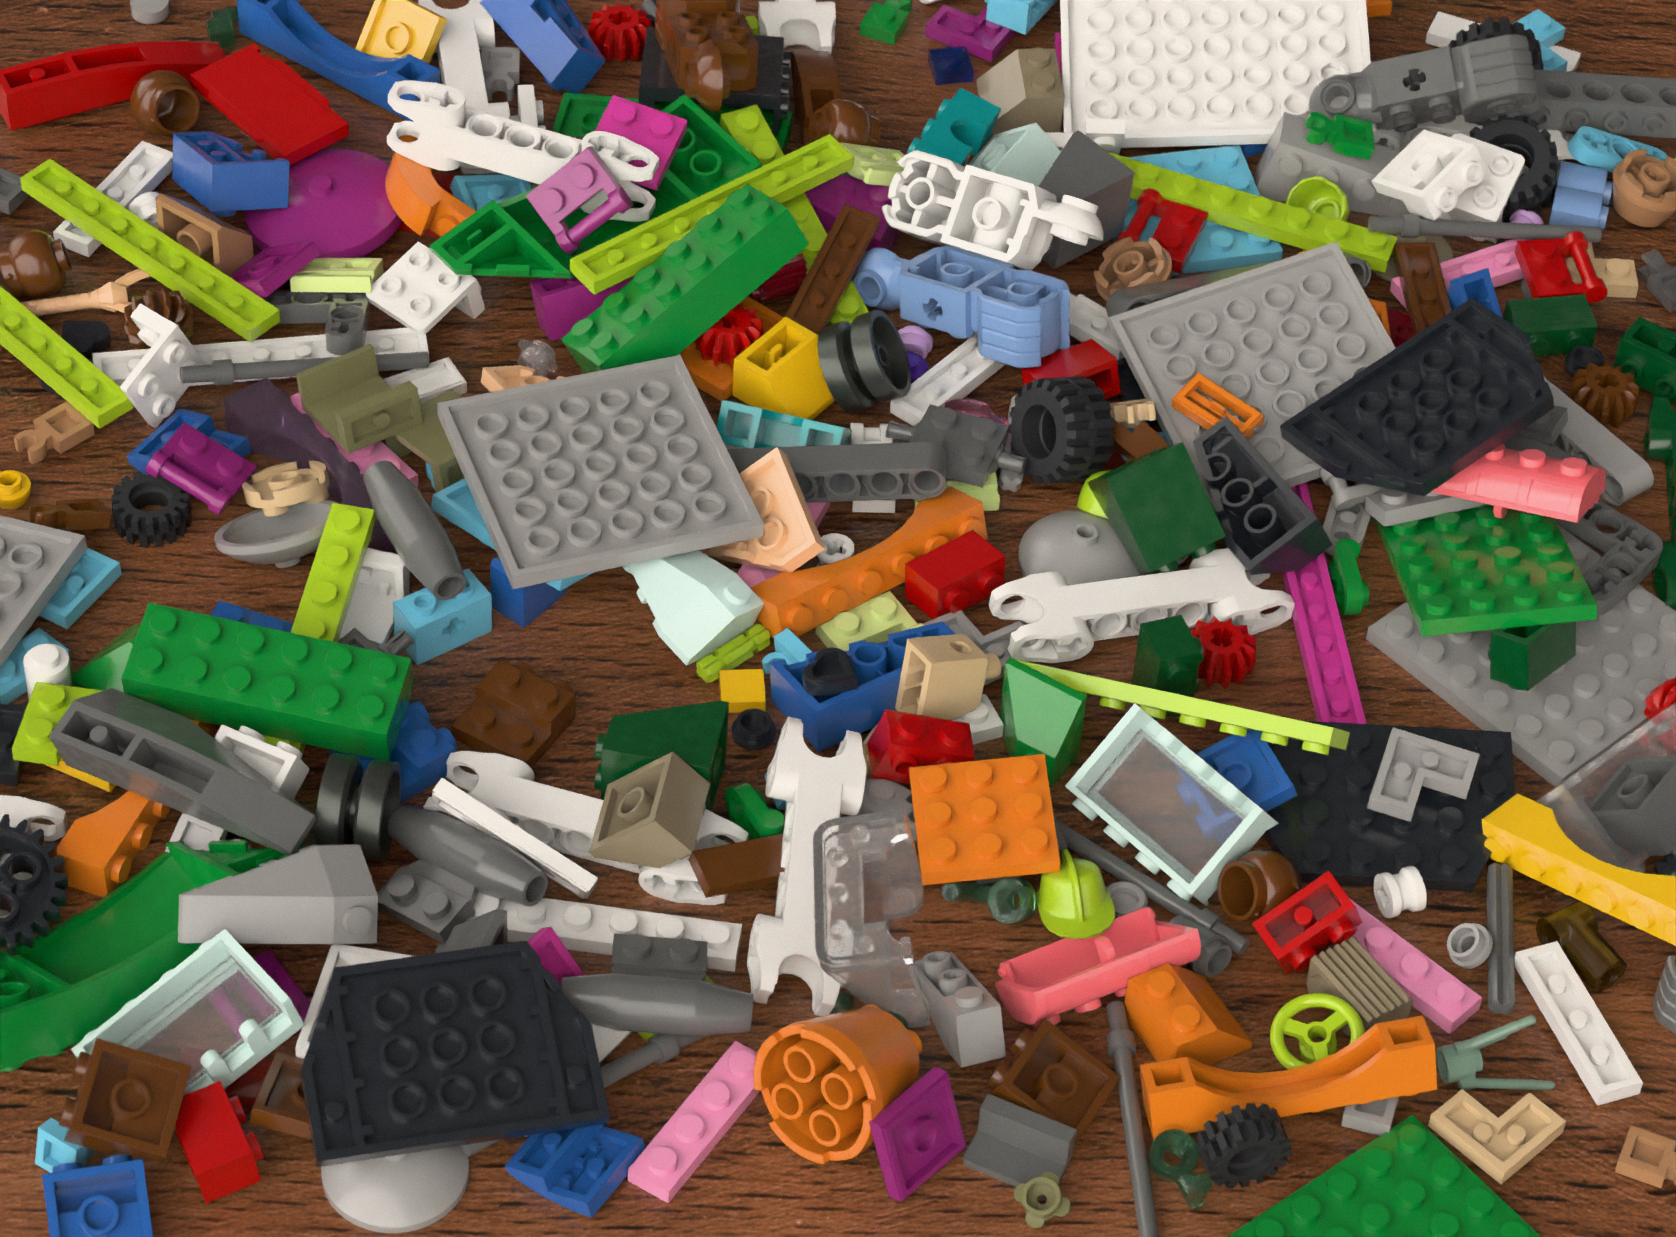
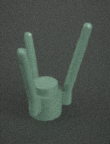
M1533 1015L1513 1021L1471 1039L1437 1047L1435 1051L1436 1064L1442 1081L1445 1084L1457 1082L1459 1090L1463 1089L1466 1091L1475 1088L1553 1090L1555 1088L1553 1081L1475 1077L1476 1072L1483 1070V1059L1480 1049L1507 1038L1509 1034L1533 1025L1536 1022V1018Z

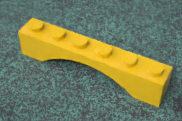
M1518 793L1482 819L1483 834L1488 838L1484 846L1492 852L1490 858L1501 864L1507 863L1512 869L1676 946V876L1646 874L1627 870L1595 858L1581 850L1566 837L1556 822L1551 808Z

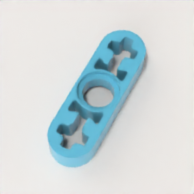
M1588 126L1580 127L1567 144L1570 154L1580 163L1591 167L1607 169L1611 173H1613L1616 165L1622 162L1625 156L1634 150L1646 149L1648 150L1646 156L1656 157L1662 161H1665L1668 156L1659 148Z

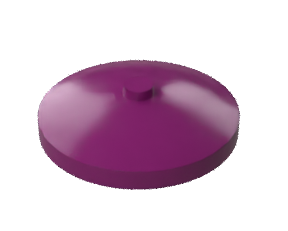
M348 149L320 150L290 165L288 208L244 210L249 235L252 236V241L260 250L266 247L308 241L315 242L321 253L316 258H360L374 251L396 232L402 222L392 208L385 189V179L389 165L373 155Z

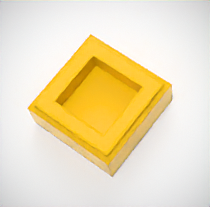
M763 669L719 670L720 701L729 702V713H741L747 709H760L766 712Z

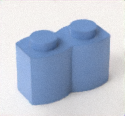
M1561 161L1549 224L1593 226L1604 230L1609 207L1602 206V204L1609 205L1613 182L1606 181L1608 170Z

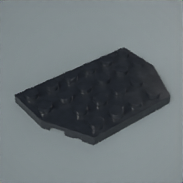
M1471 298L1281 424L1280 430L1284 440L1336 478L1426 496L1554 408V401L1550 387L1544 380L1540 363L1536 361L1528 335Z
M1305 721L1350 732L1346 750L1330 747L1329 754L1324 755L1302 750L1303 741L1289 738L1287 746L1267 742L1294 785L1297 796L1266 812L1279 824L1266 831L1265 839L1272 850L1289 858L1296 867L1302 883H1311L1327 871H1330L1339 885L1374 886L1373 882L1377 874L1389 872L1395 875L1404 867L1414 866L1422 876L1425 889L1473 892L1492 853L1484 846L1488 838L1483 834L1482 819L1515 795L1511 732ZM1394 727L1480 754L1466 799L1422 786L1411 822L1367 809L1392 728Z
M527 941L334 967L300 1072L316 1167L608 1123L610 1114L591 1023L583 1013H578L561 991V984L552 973L544 969L541 965L540 957Z

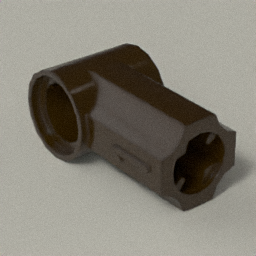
M1576 901L1538 919L1536 933L1540 944L1544 945L1558 941L1572 966L1593 989L1597 988L1601 992L1613 986L1615 981L1624 974L1626 962L1599 934L1595 915L1584 902Z

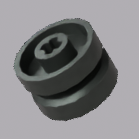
M873 310L856 316L852 324L849 322H838L822 328L818 335L817 345L820 366L831 395L847 413H857L873 407L877 399L880 402H889L908 394L911 386V372L905 346L897 328L883 311Z
M339 753L331 754L325 767L318 795L315 816L317 819L314 834L315 845L358 844L362 849L365 860L385 861L393 841L388 834V822L393 812L400 805L401 768L399 762L375 759L370 762L364 771L358 756Z

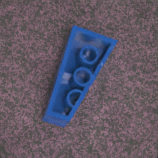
M941 621L888 634V641L878 644L866 642V640L849 643V650L845 652L849 656L856 673L858 689L826 696L810 695L803 689L802 671L807 665L815 662V656L819 651L806 654V661L787 665L785 659L770 662L772 703L786 718L801 719L803 723V736L819 752L843 741L847 730L861 733L873 728L879 723L886 709L897 711L895 704L907 639L952 635L955 633Z

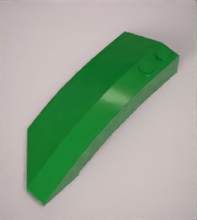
M684 94L661 110L662 112L686 119L687 131L658 190L635 184L646 189L656 198L655 209L649 220L631 222L609 219L580 242L579 249L568 255L560 248L555 235L527 199L526 195L535 189L533 188L499 203H496L494 200L490 201L429 245L430 250L456 275L572 279L575 276L570 272L571 258L762 167V163ZM632 201L633 206L631 208L637 209L644 207L645 205L640 202ZM579 208L564 221L571 229L589 214Z
M247 840L210 841L208 844L209 851L194 850L184 845V841L165 842L169 853L164 852L129 881L92 906L49 929L47 937L39 934L35 935L33 948L30 949L22 942L17 943L15 956H11L7 949L0 950V1071L16 1070L23 1066V1062L39 1056H55L63 1053L66 1047L81 1042L86 1034L99 1028L118 1013L127 1002L136 999L159 981L164 973L174 969L196 952L203 943L178 942L179 894L228 876L242 874L260 867V864L271 860H279L288 855L269 847L248 849ZM301 844L296 853H298L300 849L306 848L308 846Z

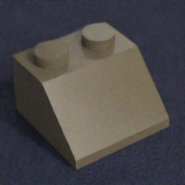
M1055 48L1017 49L976 80L978 97L1002 108L992 135L1032 123H1037L1044 132H1061L1064 93Z
M674 752L609 783L589 853L599 859L661 868L678 859H685L693 852L697 844L696 837L701 817L706 809L705 802L710 783Z

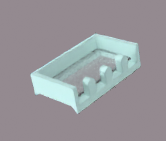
M1135 703L1065 785L1067 789L1077 796L1072 804L1092 821L1099 815L1108 823L1103 831L1123 848L1130 842L1140 850L1135 859L1154 875L1162 869L1172 878L1167 884L1171 890L1188 902L1194 896L1205 906L1209 903L1207 900L1217 890L1219 875L1225 865L1229 862H1235L1243 854L1249 852L1268 829L1279 824Z
M224 929L214 938L204 942L196 952L177 967L164 973L159 981L136 999L127 1002L118 1013L99 1028L86 1034L82 1041L71 1050L78 1059L80 1051L90 1053L96 1038L191 1065L184 1095L218 1081H221L223 1088L226 1089L304 1027L305 1024L287 994L233 936Z

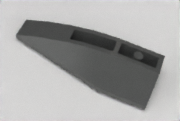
M114 688L74 700L49 736L67 766L288 856L297 852L317 821L313 813L187 717Z

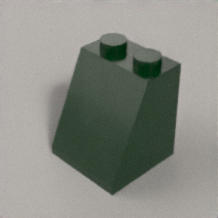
M1183 442L1162 446L1087 482L1140 574L1171 572L1179 567L1176 560L1190 553L1193 559L1202 557L1216 550L1217 547L1214 542L1226 536Z
M714 701L612 716L607 733H599L595 747V759L601 760V763L597 767L594 788L601 790V800H604L609 783L674 752L710 783L705 805L706 809L712 812L727 761L729 702Z

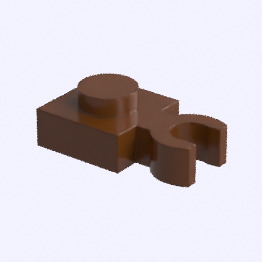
M98 498L56 501V505H29L28 522L51 528L65 527L72 533L90 535L95 533L96 529L110 528L111 512Z

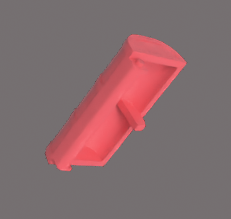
M1502 443L1431 492L1494 505V517L1501 519L1507 514V508L1578 523L1588 509H1591L1594 503H1598L1599 496L1605 490L1606 475L1602 467L1587 465V462L1580 458L1570 457L1562 460L1548 457L1543 451L1537 449L1518 451L1505 448V445Z
M1144 907L1115 918L1111 927L1100 935L1086 939L1064 938L1000 963L998 974L1003 980L995 982V986L1005 1009L1018 1022L1029 1025L1033 1024L1034 1029L1044 1019L1056 1025L1061 1021L1059 1015L1071 1009H1074L1076 1013L1094 1010L1102 1005L1100 998L1115 993L1116 997L1125 996L1127 982L1131 977L1166 963L1181 967L1198 960L1201 954L1198 928L1154 920L1156 918L1154 910L1151 907Z

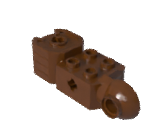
M656 0L654 34L661 50L665 52V60L678 88L685 91L687 98H696L704 108L718 113L722 105V99H727L730 91H745L756 87L759 44L744 14H740V0Z

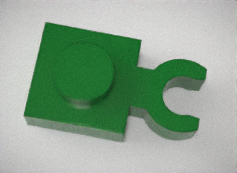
M884 0V5L874 2L860 23L859 35L895 45L908 25L909 14L912 10V0Z
M1310 112L1304 123L1305 127L1310 128L1306 141L1316 145L1325 142L1331 143L1332 152L1369 160L1375 150L1372 122L1335 114L1333 119L1330 120L1321 113Z

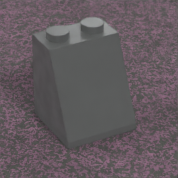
M1079 130L1072 134L1039 187L1055 194L1058 203H1061L1063 195H1069L1097 205L1096 215L1102 224L1103 241L1089 238L1086 246L1053 236L1050 247L1043 255L1042 260L1054 269L1115 238L1123 231L1135 173Z

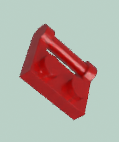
M1144 189L1137 200L1138 208L1126 231H1122L1115 242L1127 237H1131L1133 242L1141 241L1140 236L1151 215L1162 218L1152 238L1169 252L1172 260V271L1181 274L1206 226L1208 212L1164 199L1154 189Z
M1575 231L1567 234L1564 238L1517 241L1515 255L1532 298L1585 294L1588 303H1596L1607 296V287L1603 279L1597 276L1588 255V242L1584 233ZM1565 257L1573 258L1583 284H1574L1565 263Z

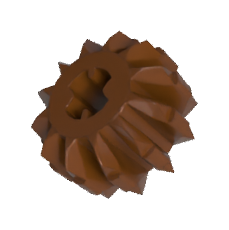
M162 287L158 292L152 293L147 289L145 296H132L131 305L124 307L125 334L129 338V342L133 343L138 350L151 348L138 337L137 334L140 332V329L130 317L140 303L178 325L186 338L194 335L192 306L189 305L188 300L182 297L179 290L169 293L165 287Z
M1606 361L1600 367L1589 363L1586 369L1577 370L1569 387L1568 397L1603 426L1609 424L1618 428L1622 421H1630L1631 416L1634 414L1639 399V386L1634 382V375L1623 374L1622 366L1612 368L1608 366Z

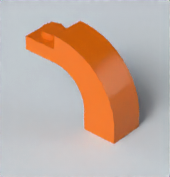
M403 135L400 137L399 140L403 142H414L418 138L409 135ZM394 152L385 179L387 197L399 218L418 235L421 236L430 229L442 237L476 212L449 194L436 182L433 175L438 172L437 169L420 165Z

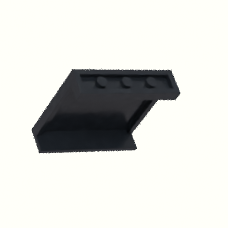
M647 27L638 103L655 109L656 101L674 102L684 95L685 91L678 88L665 60V52L661 50L655 37V28ZM754 35L759 44L756 87L745 91H730L728 98L722 99L721 106L749 107L757 104L759 109H773V132L778 133L779 119H787L791 51H783L784 37ZM690 98L695 104H700L696 98Z

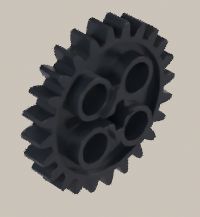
M5 814L0 821V861L5 854L9 853L11 855L0 866V910L8 911L11 914L5 918H0V947L5 946L11 956H15L17 942L21 941L31 949L34 947V932L47 937L49 935V924L47 921L59 923L60 909L58 907L66 906L67 892L63 890L68 888V874L62 873L65 871L64 857H55L57 855V844L50 842L43 845L44 831L42 829L29 835L27 820L21 821L16 828L10 827L9 815ZM20 872L33 875L27 880H17L12 877Z

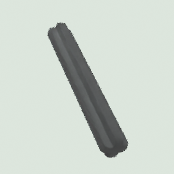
M1495 862L1489 865L1488 873L1486 874L1487 930L1493 939L1492 950L1487 958L1488 1009L1493 1014L1501 1013L1506 1016L1513 1012L1515 1004L1513 869L1507 863L1500 865Z

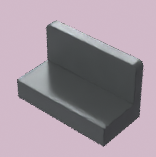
M987 1094L980 1107L977 1132L963 1155L962 1163L966 1167L1015 1187L1021 1183L1026 1184L1035 1177H1040L1044 1172L1055 1173L1059 1181H1061L1073 1159L1077 1129Z

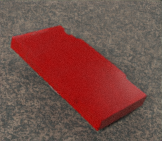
M255 43L190 74L191 86L275 160L278 158L289 160V166L349 136L348 123L330 108V101L282 60H273L269 55L262 56L260 48Z

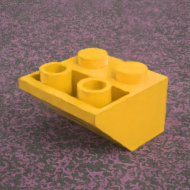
M784 317L734 359L732 395L753 407L813 420L835 401L825 382L820 366L817 347L818 335L788 317Z

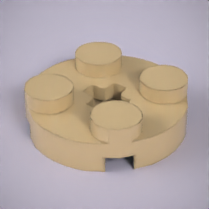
M295 461L278 464L258 471L251 475L252 485H249L246 481L242 484L246 503L254 508H262L265 516H277L286 513L290 505L301 502L313 504L324 501L329 497L327 488L330 485L326 465L319 461H309L310 469H298L297 462Z

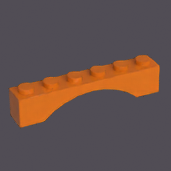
M949 487L937 497L927 498L919 502L913 514L900 529L872 548L827 565L795 570L791 573L781 572L751 587L753 592L764 602V606L754 624H762L765 629L769 630L772 638L786 628L799 637L834 619L837 614L847 612L904 583L906 563L972 530L987 540L988 535L983 503L953 487Z
M191 720L212 737H214L215 732L219 728V725ZM127 791L119 799L102 809L76 819L58 845L57 855L55 856L64 857L65 871L62 873L68 874V886L100 897H105L111 893L118 883L122 884L127 879L131 869V862L139 850L143 851L147 848L151 840L153 828L160 818H165L171 808L134 792Z
M1423 1015L1376 1023L1360 1038L1338 1052L1311 1064L1284 1071L1263 1073L1234 1072L1208 1066L1189 1057L1140 1065L1144 1111L1153 1140L1205 1131L1204 1124L1208 1120L1216 1122V1114L1223 1111L1225 1115L1232 1113L1231 1107L1239 1105L1241 1110H1244L1247 1103H1255L1257 1108L1261 1104H1266L1269 1106V1109L1274 1108L1279 1117L1308 1112H1321L1325 1109L1353 1104H1367L1371 1101L1399 1096H1413L1418 1093L1437 1090L1435 1043Z

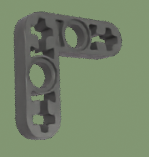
M274 291L268 297H261L280 310V322L278 324L326 323V349L331 354L344 355L364 346L370 318L369 298L366 296V293Z
M1598 500V503H1594L1591 509H1588L1578 523L1554 518L1558 525L1606 553L1583 574L1597 603V616L1609 612L1658 565L1659 557L1663 550L1661 538L1653 531ZM1609 525L1615 528L1617 532L1612 534L1600 531L1597 526ZM1621 568L1629 575L1625 577L1615 576L1608 569ZM1600 586L1604 588L1602 594L1597 593L1600 590Z

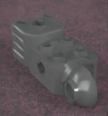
M1506 34L1468 42L1459 47L1450 48L1446 46L1374 61L1361 72L1338 74L1325 78L1314 88L1309 98V114L1310 112L1321 113L1330 120L1333 119L1335 114L1369 121L1372 124L1376 123L1378 129H1394L1397 132H1406L1415 129L1418 126L1417 124L1430 121H1433L1435 124L1449 123L1454 121L1456 116L1463 115L1465 122L1471 124H1482L1483 121L1489 118L1493 122H1497L1500 115H1507V120L1515 119L1516 115L1527 116L1540 109L1541 104L1537 94V82L1534 80L1536 77L1534 66H1532V55L1528 50L1527 36ZM1338 96L1349 98L1347 104L1341 108L1330 107L1331 101Z

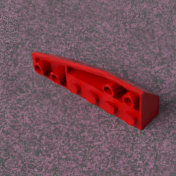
M143 41L103 45L61 53L0 69V113L10 131L27 128L35 124L65 118L76 113L129 100L136 83L143 76L153 71H174L191 83L190 74L226 56L218 43L188 41Z

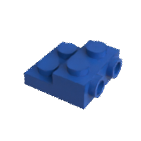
M418 701L411 704L408 703L390 761L399 762L401 768L400 803L439 782L441 778H446V761L450 753H454L457 750V744L452 733L445 727L436 730L430 724L427 710ZM329 749V758L334 753L358 756ZM358 756L364 771L370 762L375 760Z
M1247 729L1246 737L1231 735L1196 754L1265 812L1297 796L1294 785L1267 742L1260 740L1262 734L1260 731ZM1176 765L1182 782L1177 784L1176 788L1188 809L1195 805L1198 807L1201 813L1195 816V820L1206 840L1208 841L1215 837L1220 846H1222L1243 820Z
M117 1155L104 1159L102 1161L103 1165L83 1168L81 1163H64L53 1167L52 1173L42 1174L50 1237H153L143 1159L133 1160L130 1155Z

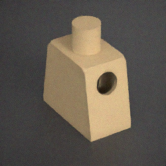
M963 634L907 639L895 709L899 712L953 720L974 711L980 705L984 682L1000 676V660L993 652L985 654L969 637Z

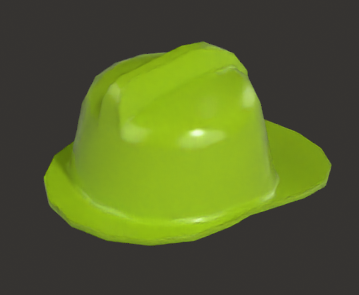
M1068 849L1062 850L1060 871L1042 873L1040 889L1035 893V902L1041 920L1047 930L1057 936L1069 939H1086L1100 935L1109 929L1115 921V907L1108 888L1105 886L1101 871L1094 862L1086 859L1072 858Z

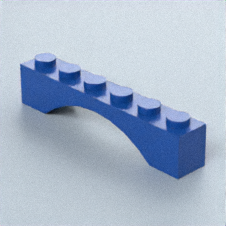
M237 0L239 33L407 121L413 120L396 112L388 104V93L394 83L412 80L440 84V69L411 54L396 58H382L351 48L320 26L297 0ZM414 94L399 96L404 100L420 102V98Z

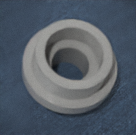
M1476 923L1458 925L1451 931L1447 940L1450 958L1455 964L1465 969L1481 965L1490 955L1493 946L1490 932L1482 925Z

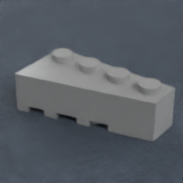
M1287 112L1283 113L1256 166L1254 182L1260 196L1286 202L1290 190L1302 179L1322 176L1343 190L1347 195L1350 211L1388 217H1399L1400 214H1413L1408 211L1402 200L1377 193L1371 182L1400 152L1375 143V150L1369 160L1332 152L1331 143L1325 142L1316 145L1306 141V136L1310 130L1304 124L1307 119Z

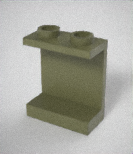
M371 344L296 374L302 409L348 454L423 423L417 387L410 381H407L392 388L379 376L375 351Z
M452 389L420 405L423 418L422 424L385 439L386 446L399 458L414 452L431 465L436 493L465 479L437 415V403L464 398Z

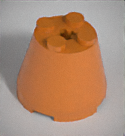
M868 1004L859 1009L794 1022L768 1037L758 1050L753 1070L754 1089L762 1091L766 1106L774 1121L769 1123V1126L779 1139L795 1153L810 1161L825 1164L829 1160L852 1159L874 1142L869 1121L872 1122L882 1110L915 1084L919 1074V1054L922 1052V1043L914 1031L907 1030L896 1017L874 1004Z

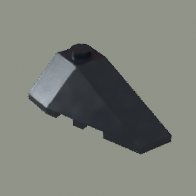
M1227 416L1193 441L1204 478L1213 499L1212 503L1226 535L1224 537L1225 544L1251 575L1299 571L1333 545L1318 518Z

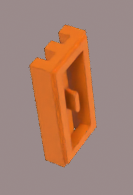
M1199 372L1172 398V408L1206 430L1227 416L1241 433L1249 439L1254 434L1255 427L1259 429L1264 424V414ZM1197 388L1215 401H1209L1194 390ZM1225 407L1234 412L1235 414H1237L1238 416H1240L1241 418H1243L1244 420H1246V422L1243 423L1233 415L1226 412Z

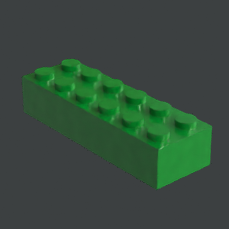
M746 184L743 188L731 193L727 201L713 213L701 218L696 227L683 238L670 244L665 253L652 264L640 269L635 274L634 279L622 289L609 295L603 304L592 314L578 321L561 340L584 374L677 356L807 247L809 242L787 207Z
M150 602L147 605L121 677L124 693L191 720L219 726L225 725L237 730L241 726H246L261 735L386 761L391 759L414 687L412 659L408 657Z

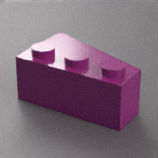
M839 175L805 192L827 235L844 203L881 218L880 227L867 251L873 248H885L891 251L902 232L891 227L884 217L882 206H892V200L888 198L889 188L886 186L866 184L862 180Z
M634 276L595 295L576 277L572 279L537 278L529 282L539 327L550 341L555 339L561 340L578 321L592 314L603 304L609 295L622 289L634 279Z

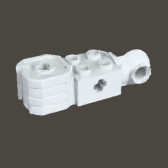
M918 150L908 153L897 161L905 170L902 173L896 172L891 181L888 198L892 200V206H882V211L888 224L899 231L939 246L949 245L1012 264L1014 268L1031 271L1041 262L1043 255L1050 247L1053 236L1086 246L1089 238L1103 241L1102 224L1096 215L1098 206L1069 195H1063L1061 203H1058L1055 194L1034 184L970 165L964 167L952 160Z

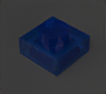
M966 46L929 50L928 63L935 85L973 82L974 69Z

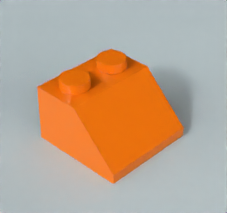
M1166 963L1128 979L1124 1001L1127 1021L1157 1062L1189 1057L1210 1066L1252 1048V1040L1203 975L1171 963Z

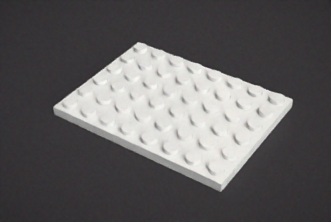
M1060 0L1064 133H1074L1078 130L1082 132L1086 118L1125 119L1126 134L1121 148L1268 144L1284 112L1304 119L1308 118L1309 98L1314 88L1323 79L1338 74L1361 72L1371 63L1366 0ZM1338 96L1331 101L1330 107L1341 108L1347 104L1349 98ZM1375 123V124H1372V126H1373L1374 141H1376V123Z

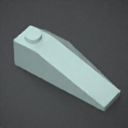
M1032 123L995 134L972 159L969 165L1039 186L1061 152L1037 123Z
M699 550L623 566L625 571L633 574L639 586L636 593L641 603H648L655 617L652 624L658 636L686 666L700 660L709 653H713L715 649L740 633L745 636L744 631L753 626L764 606V602L737 573Z

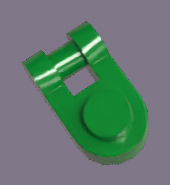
M1348 538L1337 541L1333 552L1334 560L1330 562L1328 567L1340 616L1359 615L1362 607H1366L1369 602V587L1366 581H1362L1357 565L1361 547L1356 541Z
M746 782L726 789L725 804L728 815L733 823L749 833L748 840L783 833L784 815L780 811L769 809L766 806L764 797L759 789L753 788Z

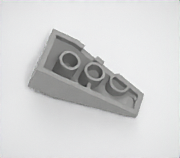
M358 844L311 845L300 849L298 853L279 860L260 864V867L242 874L228 876L179 894V943H204L214 938L224 929L239 944L377 943L378 895L362 849Z

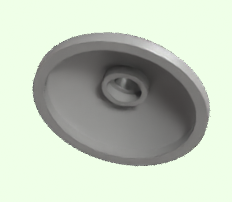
M324 500L313 504L301 502L290 505L286 513L277 516H265L263 509L255 510L222 526L214 536L216 547L220 552L231 558L252 564H275L277 568L296 565L301 561L300 557L318 549L331 505L337 502L331 500Z
M1083 510L1061 511L1043 517L1027 529L1019 544L1018 564L1023 577L1037 573L1058 572L1063 574L1068 585L1144 575V573L1140 574L1109 520L1089 514Z
M461 1146L322 1166V1185L332 1207L349 1222L361 1228L381 1233L411 1232L434 1224L446 1216L458 1204L468 1184L469 1160Z

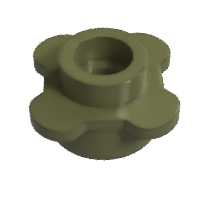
M1044 1172L1040 1177H1035L1026 1184H1019L1014 1190V1198L1023 1205L1027 1213L1025 1221L1031 1228H1041L1046 1220L1055 1216L1065 1217L1070 1212L1071 1203L1068 1198L1062 1196L1058 1187L1060 1181L1055 1173ZM1040 1196H1045L1047 1198V1202L1045 1204L1038 1203V1198Z

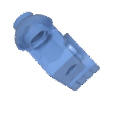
M949 245L933 248L911 260L900 258L885 248H873L866 252L857 269L853 284L866 306L890 311L900 309V318L915 322L922 328H934L947 332L954 338H969L977 332V348L984 358L1016 368H1033L1041 366V357L1047 356L1057 349H1067L1070 347V289L1068 284L1061 279L1030 270H1016L1012 264Z

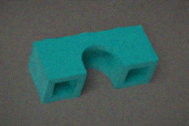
M960 88L951 100L947 98L943 100L936 114V119L931 117L922 131L921 139L915 137L907 154L918 150L952 160L965 167L970 154L976 156L990 139L1002 108Z
M723 399L716 425L724 443L743 448L849 445L852 432L851 429Z

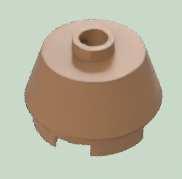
M1646 149L1634 150L1628 153L1624 160L1616 165L1613 171L1612 203L1617 213L1628 222L1642 227H1655L1662 224L1676 212V160L1667 156L1666 160L1662 161L1656 157L1646 156L1648 151Z
M1127 237L1115 242L1102 253L1105 260L1099 267V271H1094L1097 291L1103 299L1108 301L1110 295L1121 288L1172 280V260L1169 252L1161 247L1155 239L1149 237V242H1133L1131 237ZM1135 303L1131 306L1130 310L1135 309Z

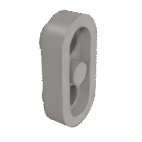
M1331 500L1323 529L1333 545L1325 550V552L1333 556L1337 541L1344 538L1356 541L1362 549L1371 521V515L1365 511V502L1355 504L1342 511H1337Z

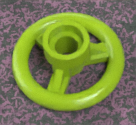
M1310 993L1292 999L1278 1011L1270 1029V1044L1277 1060L1288 1070L1311 1064L1336 1053V1032L1347 1023L1351 1032L1350 1044L1360 1038L1365 1033V1029L1357 1011L1345 1000L1330 994ZM1312 1007H1323L1335 1011L1323 1022L1316 1021L1305 1024L1291 1019L1298 1012ZM1284 1034L1299 1040L1300 1056L1304 1062L1295 1058L1288 1051L1284 1041ZM1317 1037L1324 1039L1322 1042L1311 1041L1313 1038Z

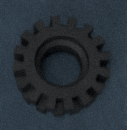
M141 471L133 472V480L128 476L122 478V486L116 484L113 489L114 494L111 496L114 526L121 538L127 537L128 543L134 545L137 540H140V547L148 548L149 542H155V548L163 547L162 540L167 539L172 544L177 541L176 534L183 537L187 533L186 527H190L192 517L190 494L161 476L157 479L150 474L142 476ZM158 505L164 507L156 511L139 510L145 506Z
M1247 1103L1244 1110H1241L1239 1105L1231 1107L1232 1113L1225 1115L1222 1111L1216 1114L1217 1121L1208 1120L1204 1124L1206 1131H1199L1197 1135L1198 1141H1196L1197 1148L1211 1181L1214 1180L1216 1185L1221 1186L1225 1183L1226 1188H1234L1237 1182H1239L1241 1188L1248 1187L1249 1181L1256 1179L1258 1184L1265 1181L1263 1175L1266 1173L1272 1176L1279 1172L1277 1165L1285 1166L1288 1162L1287 1156H1291L1292 1153L1291 1143L1277 1111L1274 1108L1269 1109V1106L1266 1104H1261L1257 1108L1255 1103Z

